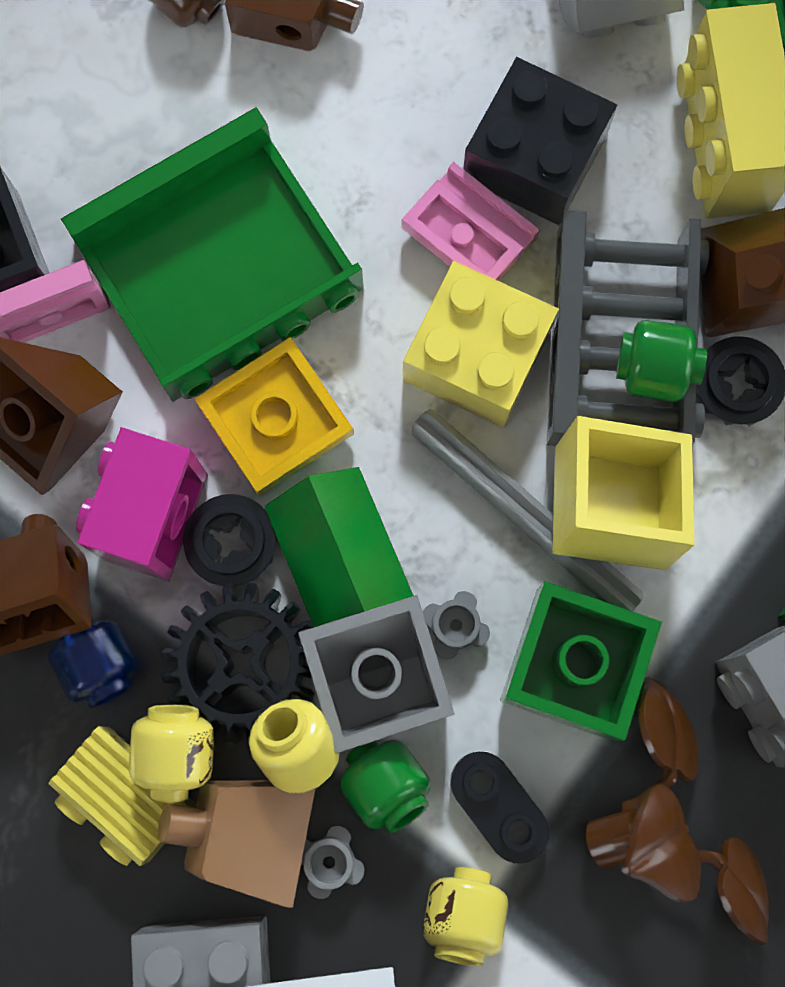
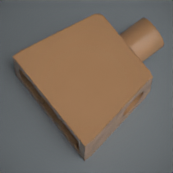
M269 780L207 781L199 789L196 808L173 804L165 805L160 817L158 838L160 843L187 846L184 867L186 871L196 877L283 907L293 908L315 789L305 793H288L276 788Z

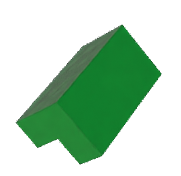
M359 467L309 475L264 505L314 627L414 596Z

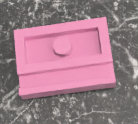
M455 162L448 167V172L440 180L437 179L401 219V228L449 267L454 260L497 281H500L520 259L525 249L531 243H534L540 231L539 228Z
M85 260L0 292V337L24 343L110 309L103 288L92 271L88 269Z

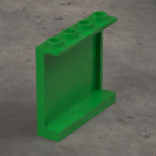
M257 107L60 218L172 402L181 397L191 399L202 394L211 387L214 377L231 367L233 370H240L260 357L263 348L280 338L282 341H285L289 337L294 339L300 336L310 327L312 319L328 310L331 313H336L347 308L357 300L359 292L364 289L362 268L358 262L352 265L271 141L268 124Z

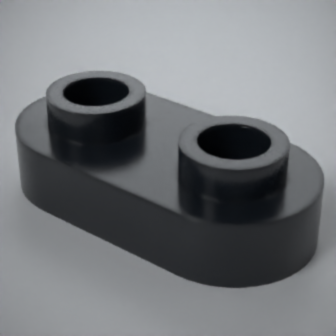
M479 751L469 753L460 758L454 765L450 776L452 794L492 849L501 858L511 863H527L536 859L544 851L549 839L548 823L541 810L506 764L496 755ZM479 770L488 772L492 778V787L485 794H476L470 787L471 776ZM517 820L525 821L530 830L527 840L520 844L511 842L507 834L510 824Z

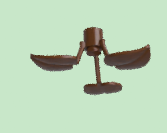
M649 676L645 677V686L639 700V725L647 750L653 760L663 768V774L658 782L636 798L623 801L622 812L589 821L586 828V840L590 854L596 864L603 869L624 864L622 868L624 874L649 883L668 898L681 903L695 900L698 896L701 881L700 863L712 865L719 871L717 878L718 895L730 919L749 939L759 945L767 944L769 898L761 865L750 847L737 837L727 838L723 841L722 854L717 851H697L695 843L690 835H688L689 828L685 824L681 805L675 794L669 789L677 782V775L684 781H691L696 778L699 765V749L696 734L690 718L677 698L657 680Z

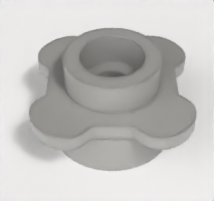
M461 591L455 595L454 600L447 601L442 605L432 603L424 609L423 614L426 624L432 629L437 641L435 652L441 658L452 659L457 655L458 650L470 645L481 647L488 641L490 630L486 624L480 622V616L475 609L477 599L473 594ZM459 620L462 625L461 629L458 631L452 630L450 627L451 621Z
M342 826L331 827L326 836L316 841L305 840L301 865L304 866L305 874L309 879L308 891L315 898L325 899L329 897L332 889L338 888L344 883L355 885L363 878L364 864L360 860L355 859L349 845L351 834ZM332 856L335 859L334 867H325V857Z

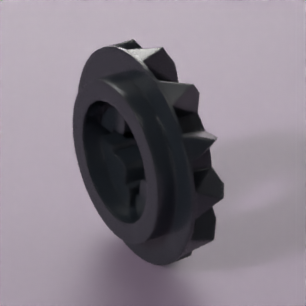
M743 336L728 337L714 343L707 349L705 373L702 384H697L696 394L699 395L704 404L705 413L714 414L722 419L725 425L747 424L750 427L772 415L782 403L785 396V369L778 355L763 342ZM745 363L743 370L745 372V382L753 385L755 389H745L734 401L732 400L734 394L731 393L733 389L732 384L725 381L722 376L731 377Z
M236 494L216 496L202 503L188 519L183 535V548L189 565L201 578L219 586L232 584L236 587L257 580L259 575L273 562L277 536L266 510L251 498ZM242 519L243 521L240 525L242 529L239 537L252 551L249 553L245 550L242 552L232 550L228 557L224 556L220 564L222 545L209 531L230 533L234 526L237 527Z

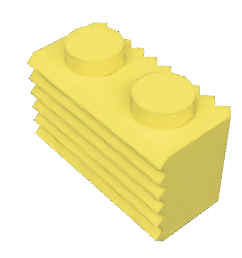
M98 726L48 784L60 794L55 800V804L67 817L80 825H83L88 819L105 835L99 843L111 857L125 866L132 860L139 866L150 862L165 844L160 843L158 838L160 817L165 805L173 804L196 808V803L190 798L178 802H162L151 799V789L135 784L130 777V745L110 727Z

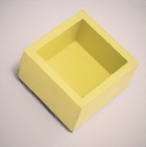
M453 260L403 359L402 380L504 428L551 332L559 308Z
M577 416L555 446L552 554L666 571L695 545L692 435Z

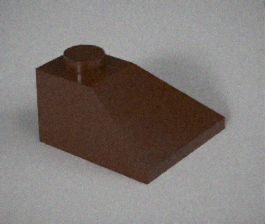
M785 208L701 228V240L709 242L708 266L705 274H701L705 335L710 338L785 323Z
M0 337V459L40 495H44L57 484L102 435L123 391L80 355Z

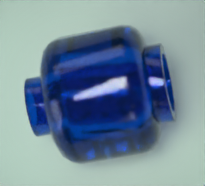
M92 619L91 629L61 637L48 653L49 663L66 697L71 702H87L91 709L119 697L133 687L130 678L137 671L138 661L120 625L116 621L100 620L94 622Z

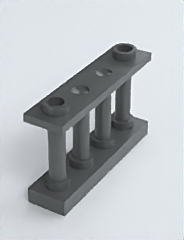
M564 210L557 231L553 306L559 308L552 326L547 445L556 446L577 416L691 434L693 444L695 438H701L705 422L704 405L696 403L697 384L690 383L684 398L678 402H673V407L588 402V396L578 395L579 375H587L589 369L617 371L620 348L591 347L590 341L581 340L582 320L589 321L591 315L673 320L675 324L689 326L695 332L696 348H698L700 274H705L709 260V242L701 240V219H689L678 239V244L595 239V233L586 232L587 212ZM593 262L677 267L676 298L593 292L592 286H583L584 267H592Z

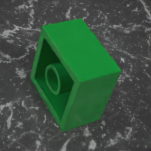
M544 581L536 590L500 701L611 741H625L662 622Z

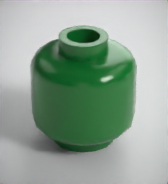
M642 320L634 327L633 333L623 332L616 379L625 380L626 390L632 396L678 402L688 392L690 383L702 384L706 367L707 349L696 348V335L689 326Z
M375 740L355 747L347 755L346 762L349 764V767L341 778V790L368 828L376 830L386 828L389 833L398 832L415 821L429 806V802L425 797L430 790V778L403 742L389 740L378 744Z

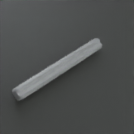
M428 409L415 421L412 426V434L416 439L601 601L630 611H634L644 597L642 591L609 562L552 554L553 513L436 411Z

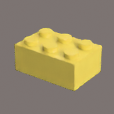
M769 3L706 10L697 33L690 36L688 55L684 64H679L676 76L678 95L680 98L687 99L689 112L685 119V141L689 149H695L697 166H695L693 171L694 195L697 200L703 199L706 219L770 212L785 193V55L776 4Z

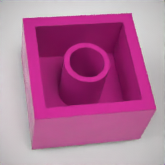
M120 427L116 441H109L101 453L98 463V475L102 476L94 499L87 498L78 514L76 531L81 534L77 543L104 561L170 582L183 546L185 526L192 513L196 510L208 474L191 449Z

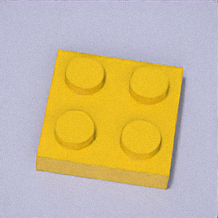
M291 337L194 398L258 496L263 495L354 435V428Z

